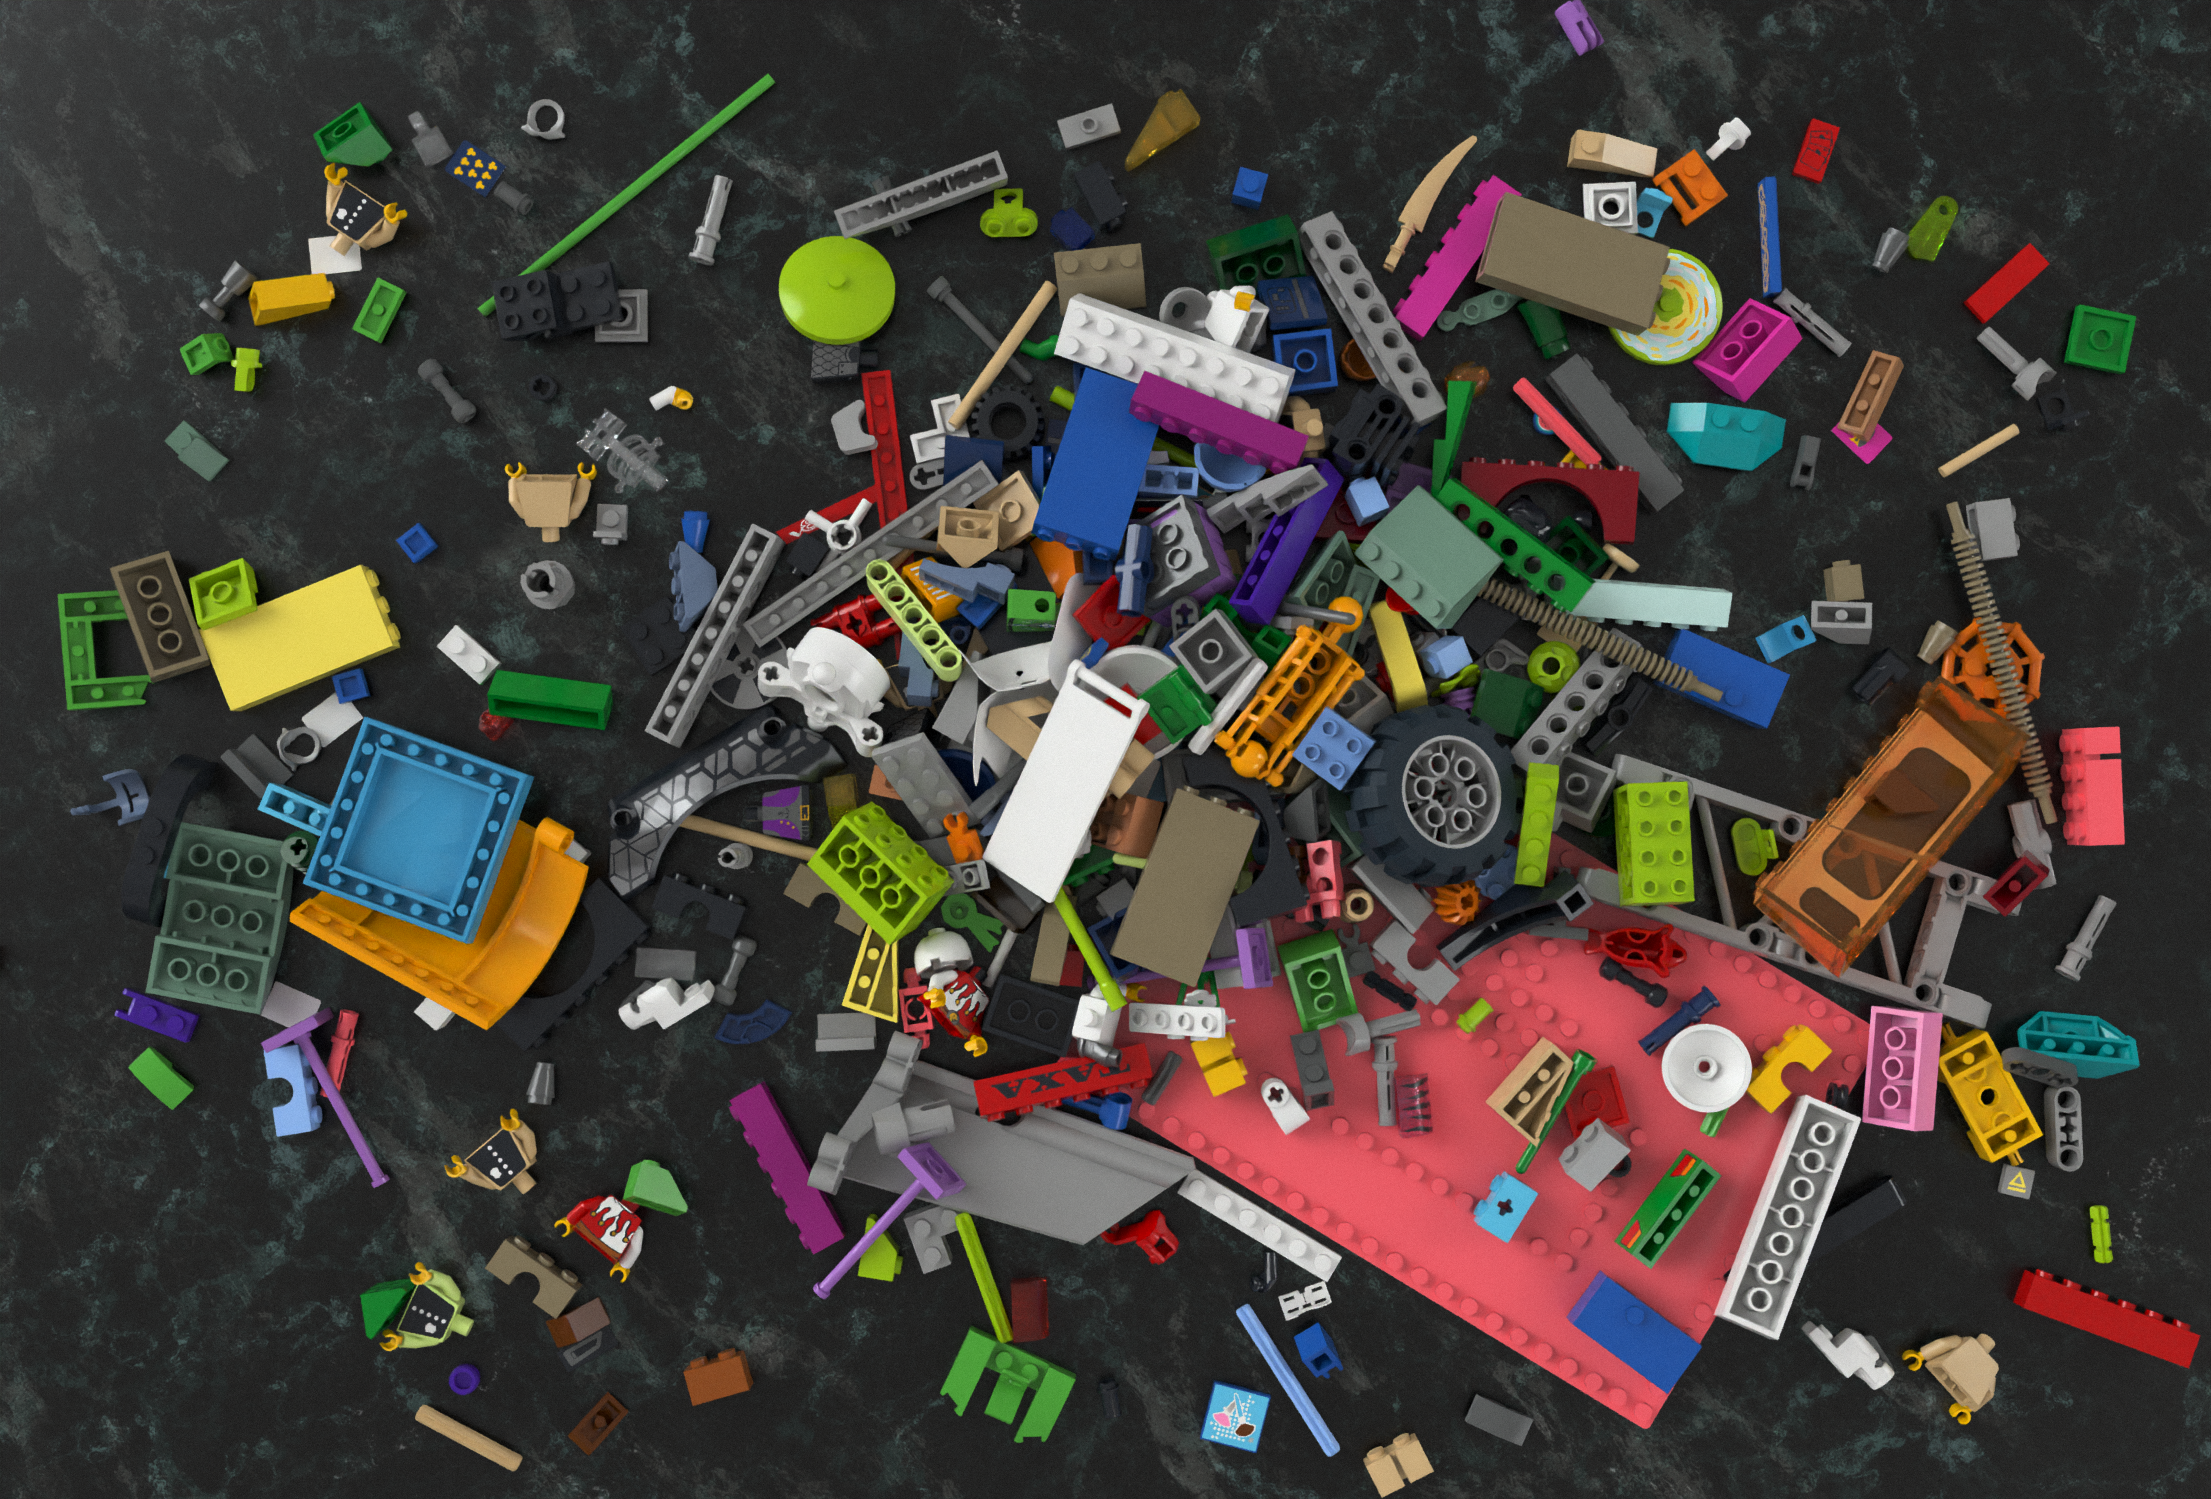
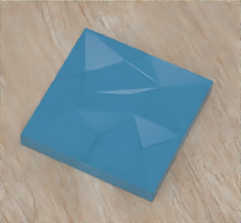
M364 717L303 884L460 942L472 944L534 776L382 721Z

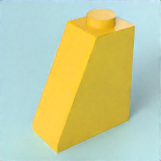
M325 273L254 282L248 300L254 324L258 326L328 309L332 301L331 299L335 298L333 284L331 281L327 282Z

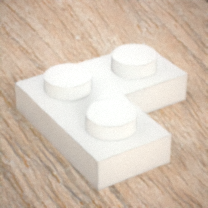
M959 394L931 400L938 428L910 435L917 465L944 457L946 435L970 437L966 422L960 430L948 423L961 403Z

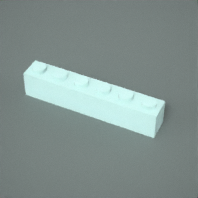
M1554 575L1553 587L1557 590H1562L1565 586L1564 577ZM1593 579L1596 583L1574 611L1566 610L1567 614L1565 617L1567 618L1569 614L1574 615V620L1576 616H1586L1587 621L1603 623L1605 618L1615 619V623L1632 625L1633 620L1644 621L1643 625L1651 627H1661V622L1672 623L1671 627L1678 629H1689V625H1700L1699 629L1717 631L1718 627H1728L1732 593L1720 588Z

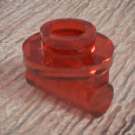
M487 709L479 718V729L494 742L514 720L511 717L490 715L489 709Z

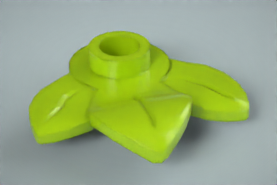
M1469 664L1453 675L1454 680L1440 683V689L1432 692L1431 696L1440 697V695L1449 693L1458 687L1466 689L1474 686L1479 682L1478 677L1481 675L1479 666L1477 664Z

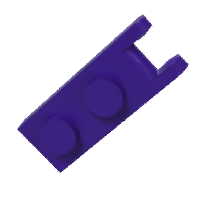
M124 988L123 994L133 998L128 1012L116 1009L114 1014L116 1017L182 1042H190L200 1014L131 988Z

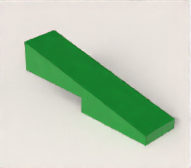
M1477 381L1448 382L1446 439H1434L1431 495L1434 498L1437 497L1450 478Z

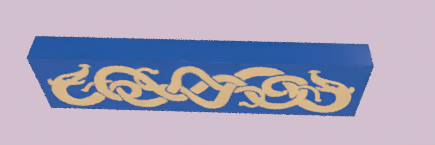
M1765 177L1758 183L1763 298H1774L1782 291L1777 182L1775 177Z

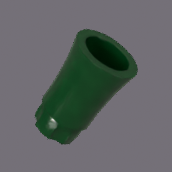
M1532 300L1517 306L1526 320L1537 346L1541 347L1545 359L1571 349L1566 337L1568 333L1559 309Z

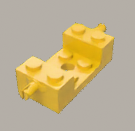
M1949 1022L1942 1023L1941 1035L1945 1043L1940 1046L1937 1080L1945 1083L1971 1129L1966 1133L1979 1157L1993 1163L2007 1155L2012 1166L2019 1165L2024 1160L2017 1149L2043 1136L2010 1072L2003 1069L2002 1058L1987 1031L1975 1028L1962 1036H1955ZM1990 1088L1994 1092V1100L1990 1104L1985 1105L1981 1100V1094L1985 1089Z

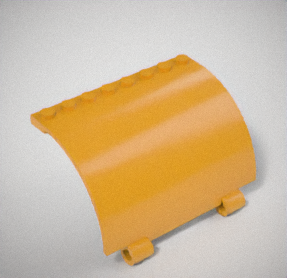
M548 817L540 822L537 829L518 820L472 944L460 942L321 891L313 899H307L290 913V922L487 1031L523 996L550 959L577 907L589 866L564 854L573 841V830Z

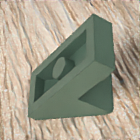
M185 420L165 440L179 454L178 459L208 481H211L230 461Z

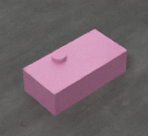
M1871 1006L1862 1122L1910 1131L1933 1130L1943 1013L1893 1006Z

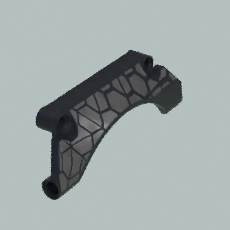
M762 706L757 711L609 800L607 811L610 823L616 832L610 835L608 839V878L619 896L626 902L653 886L656 869L667 842L682 822L710 799L735 787L763 780L791 779L821 783L848 767V763L836 744L833 745L829 738L796 723L788 727L776 706ZM776 720L772 725H765L767 721ZM620 811H627L624 815H616Z

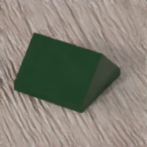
M1569 515L1561 519L1552 528L1549 539L1545 544L1588 576L1609 558L1604 550Z

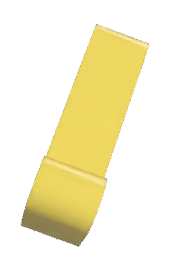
M1386 599L1371 603L1368 614L1392 686L1397 712L1428 705L1425 684L1401 612L1391 610L1387 605Z

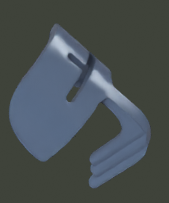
M125 769L102 776L103 780L109 782L117 794L116 799L95 805L80 806L70 810L72 815H89L120 806L122 809V819L118 820V824L122 826L144 817L150 796L146 784L138 771ZM123 783L126 785V787H127V789H128L130 795L139 794L138 797H135V798L132 799L133 807H134V811H133V812H132V806H131V802H130L129 796H128V794H127V791H126V789H125Z

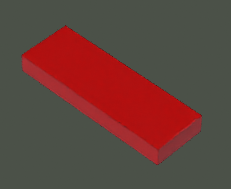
M2029 243L1963 303L1983 324L2044 270L2049 263Z

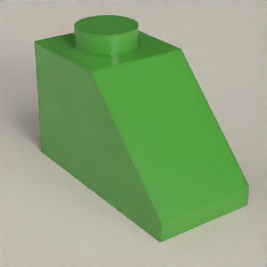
M643 1160V1162L631 1167L623 1200L673 1216L687 1212L688 1206L669 1170L660 1168V1164L652 1160Z

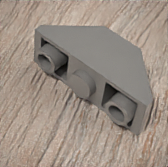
M984 859L942 866L955 881L943 896L990 888Z

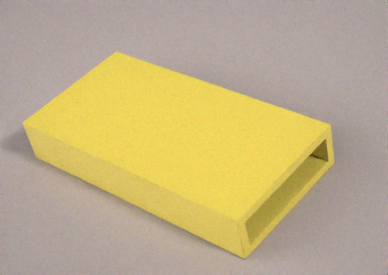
M363 565L356 566L257 606V611L204 631L199 629L230 711L241 712L400 648L398 642L401 639L400 632L395 623L390 622L387 614L390 612V607L385 597L379 594L377 589L379 580L374 570H370L369 567Z

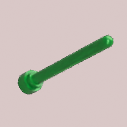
M1576 1049L1571 1058L1574 1062L1572 1070L1567 1077L1560 1096H1557L1550 1111L1552 1114L1549 1121L1545 1122L1540 1133L1538 1146L1536 1147L1529 1142L1516 1164L1515 1169L1517 1173L1524 1174L1527 1171L1582 1075H1586L1588 1071L1591 1072L1597 1059L1589 1053Z

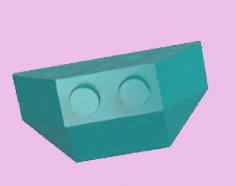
M1671 403L1667 433L1693 463L1753 471L1782 448L1786 419L1766 411L1713 403Z
M2039 1011L2017 1030L2019 1047L2076 1065L2078 1077L2098 1079L2136 1069L2140 1066L2136 1040L2129 1035L2125 1036L2116 1027L2098 1016Z

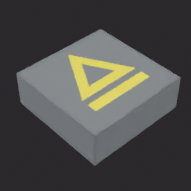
M2003 1163L1997 1192L2029 1199L2035 1171Z

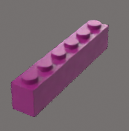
M1145 370L1131 399L1129 413L1133 414L1138 420L1153 422L1168 432H1178L1188 436L1193 442L1208 444L1223 454H1233L1243 458L1248 464L1268 468L1276 475L1297 468L1309 438L1308 435Z
M765 1081L733 1097L730 1100L732 1104L729 1107L730 1112L737 1122H742L746 1130L743 1132L745 1140L751 1148L755 1146L760 1155L757 1161L763 1172H769L774 1181L771 1183L772 1189L779 1199L782 1197L787 1205L785 1209L786 1215L792 1224L797 1223L801 1231L799 1238L805 1249L808 1250L810 1248L814 1255L843 1239L847 1231L826 1193L807 1186L812 1167Z

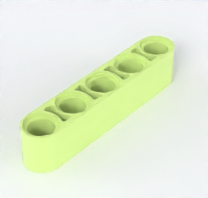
M882 559L871 561L866 568V578L870 591L935 673L947 682L957 680L963 672L962 656L957 647L892 566ZM878 574L887 576L883 580L873 579ZM894 596L903 597V599L899 602H893L890 600ZM912 617H918L921 619L916 624L908 622V620ZM928 639L939 641L935 645L929 646L925 644ZM947 660L956 662L953 667L947 668L942 665Z

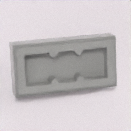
M1112 103L1057 121L1066 150L1121 133Z

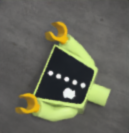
M421 1262L415 1264L416 1269L421 1273L419 1275L409 1273L412 1283L417 1286L396 1330L401 1333L396 1335L390 1329L384 1330L382 1334L385 1337H392L388 1343H379L384 1350L392 1351L397 1347L421 1348L435 1346L449 1338L452 1331L464 1336L469 1334L474 1320L460 1314L465 1299L461 1297V1291L451 1276L432 1269L427 1271L425 1265Z

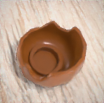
M1355 339L1349 340L1342 347L1339 357L1340 367L1346 377L1357 382L1374 379L1376 375Z

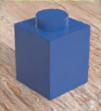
M1240 167L1231 203L1259 210L1268 174Z

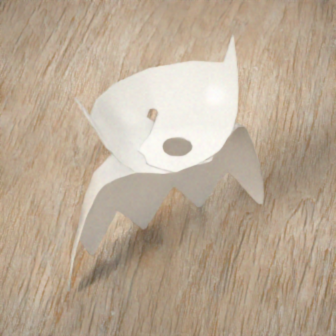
M1052 641L1007 651L971 663L959 650L977 676L986 685L996 690V692L981 703L977 714L973 741L975 786H977L982 757L1001 779L1013 751L1010 746L986 727L989 709L1038 696H1043L1051 703H1055L1059 692L1053 686L1048 673V655ZM1018 671L1023 672L1020 677L1016 675ZM1049 713L1027 718L1042 729Z

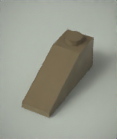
M1067 895L1076 911L1078 897ZM1046 902L1030 981L1059 986L1072 934L1054 902Z

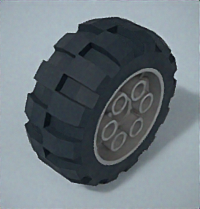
M1444 704L1433 707L1422 705L1391 714L1374 724L1369 736L1377 742L1370 749L1343 789V795L1350 796L1351 810L1345 811L1349 829L1351 832H1359L1363 842L1358 846L1374 865L1385 864L1383 871L1388 876L1405 884L1418 883L1422 887L1459 884L1477 878L1482 870L1491 869L1508 849V846L1503 841L1513 839L1516 835L1522 816L1515 812L1516 802L1523 799L1521 778H1514L1511 765L1516 763V760L1506 743H1497L1493 737L1497 731L1479 717L1472 716L1468 718V712ZM1410 765L1418 772V775L1409 771ZM1408 804L1415 808L1413 812H1410ZM1438 827H1440L1441 841L1436 840Z

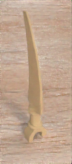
M1476 136L1469 137L1446 155L1427 174L1415 190L1398 219L1404 225L1400 226L1401 232L1394 245L1390 246L1391 251L1382 269L1393 273L1401 255L1405 254L1404 249L1411 236L1416 234L1415 230L1422 233L1428 215L1441 189L1465 154L1477 142Z

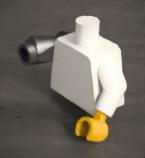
M1234 286L1231 290L1212 291L1207 295L1211 309L1205 320L1206 328L1189 332L1250 353L1270 309L1254 299L1256 291L1252 286Z
M1130 983L1127 987L1126 984H1118L1124 997L1126 995L1128 999L1139 1003L1145 1001V999L1137 997L1139 990H1147L1145 986L1137 983ZM1099 984L1093 988L1091 993L1082 994L1072 1036L1078 1040L1077 1049L1081 1058L1086 1056L1104 1067H1118L1122 1060V1050L1112 1046L1122 1007L1112 1012L1100 991Z

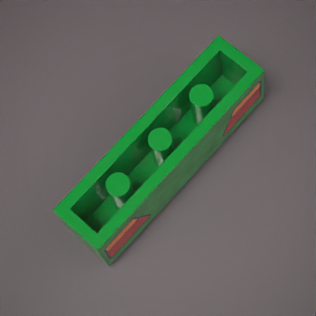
M1684 1149L1614 1242L1648 1268L1652 1269L1722 1175L1702 1159Z

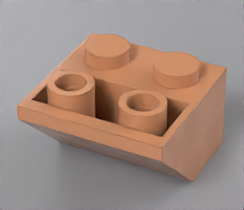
M1113 793L1103 799L1090 828L1091 844L1146 859L1155 840L1164 802L1130 793H1125L1120 799Z

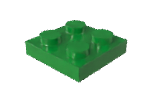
M2085 305L2076 306L2064 363L2120 375L2125 373L2136 316Z

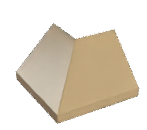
M941 506L936 551L948 552L962 568L970 567L997 549L999 512Z

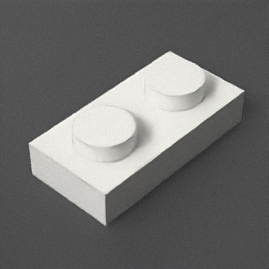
M455 625L437 645L443 653L480 685H483L502 664L458 625Z

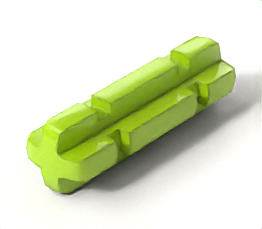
M2103 1205L2091 1206L2090 1218L2094 1220V1222H2091L2093 1246H2096V1249H2094V1259L2098 1263H2110L2113 1260L2112 1250H2109V1247L2112 1246L2110 1224L2106 1222V1219L2109 1218L2108 1208Z

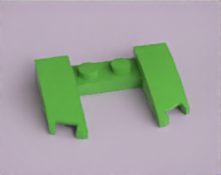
M118 591L58 594L67 710L78 711L145 705L147 701L141 698L148 682L151 683L149 675L97 679L92 623L128 620Z
M971 1325L940 1393L942 1396L946 1393L950 1395L958 1405L954 1408V1411L962 1416L985 1367L1000 1374L1003 1369L1025 1377L1031 1380L1028 1387L1036 1390V1393L1014 1441L1021 1443L1023 1442V1437L1041 1436L1042 1442H1045L1076 1380V1374L1008 1342L1000 1343L997 1337Z

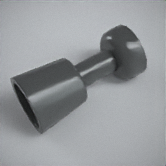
M235 260L221 281L224 285L223 289L213 300L210 298L203 299L199 306L220 322L225 316V310L222 307L233 294L241 296L259 278Z

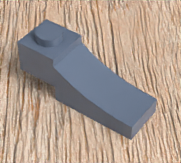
M924 558L919 567V580L973 603L978 593L1004 605L1008 597V589H1013L1015 574L1001 564L993 565L988 562L986 567L959 568L939 564Z
M912 617L908 622L916 624L918 623V617ZM903 632L898 667L900 677H909L907 687L908 705L932 707L933 697L938 698L939 680H935L934 670L926 667L922 655Z

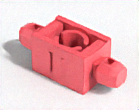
M915 967L906 968L903 975L904 983H907V987H902L898 990L904 1033L914 1032L915 1035L912 1037L923 1040L921 1049L929 1048L930 1033H927L926 1030L934 1029V1016L925 1007L924 1013L919 1018L921 1020L927 1015L928 1020L910 1023V1019L914 1021L917 1019V1016L913 1015L909 1009V1005L914 1000V997L908 1001L906 998L909 995L923 994L928 990L929 983L920 985L919 981L922 978L921 975L917 976Z

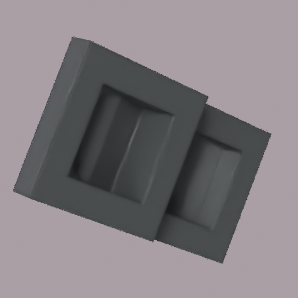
M1476 1394L1465 1418L1467 1423L1522 1446L1534 1420L1524 1413L1507 1408L1500 1402Z

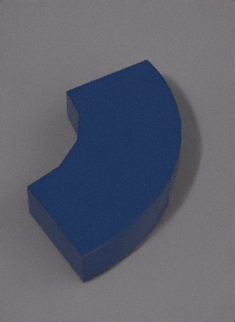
M766 999L762 1006L752 1013L737 1014L728 1011L714 1038L732 1044H749L763 1040L777 1032L788 1021L793 1011L769 999Z

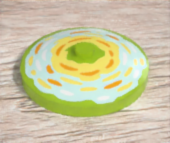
M1669 249L1667 258H1670V264L1667 272L1661 278L1660 284L1663 285V291L1653 308V311L1656 312V317L1652 327L1645 330L1639 336L1609 327L1613 338L1626 353L1648 364L1673 365L1694 357L1713 339L1722 318V295L1714 275L1699 259L1679 250Z

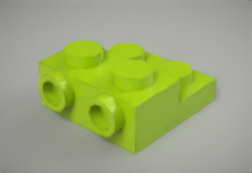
M243 558L189 578L197 624L203 631L258 610L255 598L258 588L254 569Z

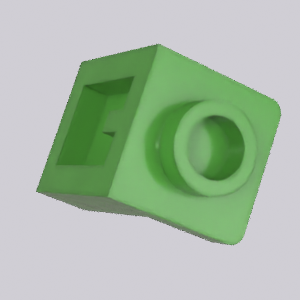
M222 333L201 334L180 348V352L191 375H200L218 362H230L234 359L229 344Z

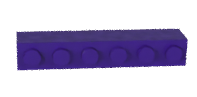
M1304 458L1300 467L1313 464L1327 481L1328 485L1280 517L1275 513L1229 601V604L1248 623L1270 624L1344 481V478L1328 459Z

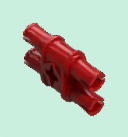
M860 594L856 599L842 605L837 604L832 608L831 612L810 620L811 626L830 630L840 627L843 635L852 639L864 649L874 645L880 646L885 638L902 631L892 617L878 623L875 621L874 612L884 607L873 594L868 596ZM892 597L890 599L891 601L896 602L895 597ZM858 620H862L859 630H856L854 626L858 624Z

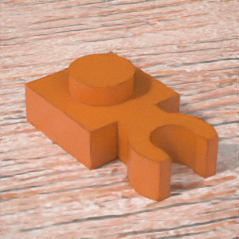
M964 811L960 812L956 816L958 821L956 822L952 813H949L943 819V823L946 829L951 832L946 839L955 862L963 863L981 860L984 849L976 829L968 830L967 814Z

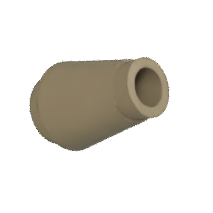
M1937 620L1934 626H1930L1917 657L1932 665L1956 641L1954 638L1958 632Z

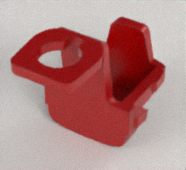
M1160 1210L1147 1213L1144 1220L1140 1223L1119 1228L1117 1222L1110 1227L1113 1233L1104 1231L1099 1234L1105 1242L1114 1245L1137 1240L1136 1244L1150 1256L1149 1261L1152 1264L1157 1263L1158 1265L1164 1263L1170 1256L1175 1254L1179 1246L1178 1239L1167 1227L1166 1217ZM1162 1238L1165 1242L1155 1248L1159 1239Z

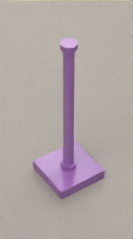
M1265 928L1237 929L1236 937L1239 955L1207 959L1201 971L1207 972L1241 966L1244 989L1273 986ZM1149 969L1142 972L1138 970L1135 976L1122 982V984L1167 977ZM1090 974L1087 977V985L1089 990L1092 991L1098 982L1094 975Z
M327 1007L275 1034L261 1044L265 1052L268 1053L291 1040L295 1044L299 1043L373 1179L371 1184L375 1188L390 1179L380 1169L309 1038L312 1036L311 1030L334 1017L330 1007Z
M929 1142L904 1148L897 1156L917 1179L822 1282H817L813 1286L814 1292L820 1298L826 1299L830 1295V1289L924 1188L937 1200L959 1193L967 1185Z

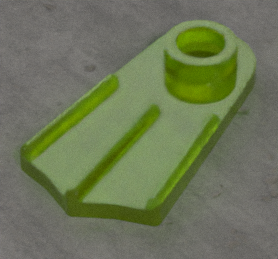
M1941 196L1934 200L1910 231L1907 249L1913 258L1935 260L1958 213V205L1953 198ZM1940 205L1947 207L1946 215H1942L1939 212Z

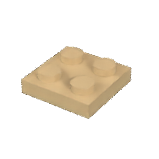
M1020 470L973 502L977 510L999 512L998 547L1002 552H1005L1006 549H1011L1032 534L1033 524L1041 503L1024 472Z

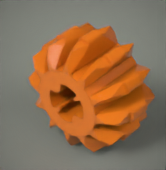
M1471 879L1459 884L1435 888L1438 895L1432 901L1438 905L1434 912L1440 915L1441 920L1455 925H1465L1466 922L1474 921V913L1480 912L1478 903L1482 901L1478 897L1481 888L1475 885L1474 880Z

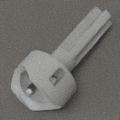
M1987 327L1977 337L1978 341L2014 374H2017L2016 381L2012 384V387L2027 401L2036 393L2037 384L2049 382L2057 373L2041 358L2034 363L2028 364L2027 360L1991 327Z
M1416 1009L1365 1022L1360 1013H1355L1337 1018L1336 1024L1342 1028L1347 1038L1345 1055L1351 1056L1369 1051L1370 1038L1421 1026V1018Z

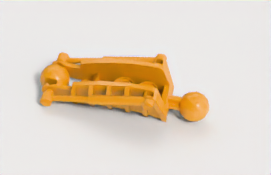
M1341 596L1335 598L1328 606L1329 610L1352 613L1356 618L1355 623L1352 625L1328 622L1322 633L1311 625L1309 627L1305 624L1300 625L1296 630V639L1256 689L1255 696L1227 732L1224 730L1219 731L1215 735L1214 742L1224 750H1227L1226 756L1231 759V765L1237 774L1248 778L1256 777L1258 780L1264 777V780L1272 786H1280L1284 780V775L1281 772L1293 758L1292 754L1325 707L1329 706L1331 709H1334L1354 681H1360L1364 677L1365 670L1336 644L1343 633L1355 631L1362 623L1364 617L1363 609L1357 600L1349 596ZM1313 656L1317 660L1315 669H1312L1309 664ZM1296 680H1299L1301 683V691L1299 693H1296L1293 688ZM1288 703L1297 708L1290 720L1281 714ZM1243 722H1244V723H1245L1244 726L1242 727V729L1240 730V732L1238 733V735H1237L1236 738L1234 739V738H1233V735L1236 733V731L1239 729V727H1240V726L1243 724ZM1254 730L1272 743L1268 752L1260 743L1248 740ZM1299 733H1302L1301 736L1297 739V741L1293 744L1292 741L1296 738V736ZM1282 750L1288 751L1277 767L1273 768L1272 766Z

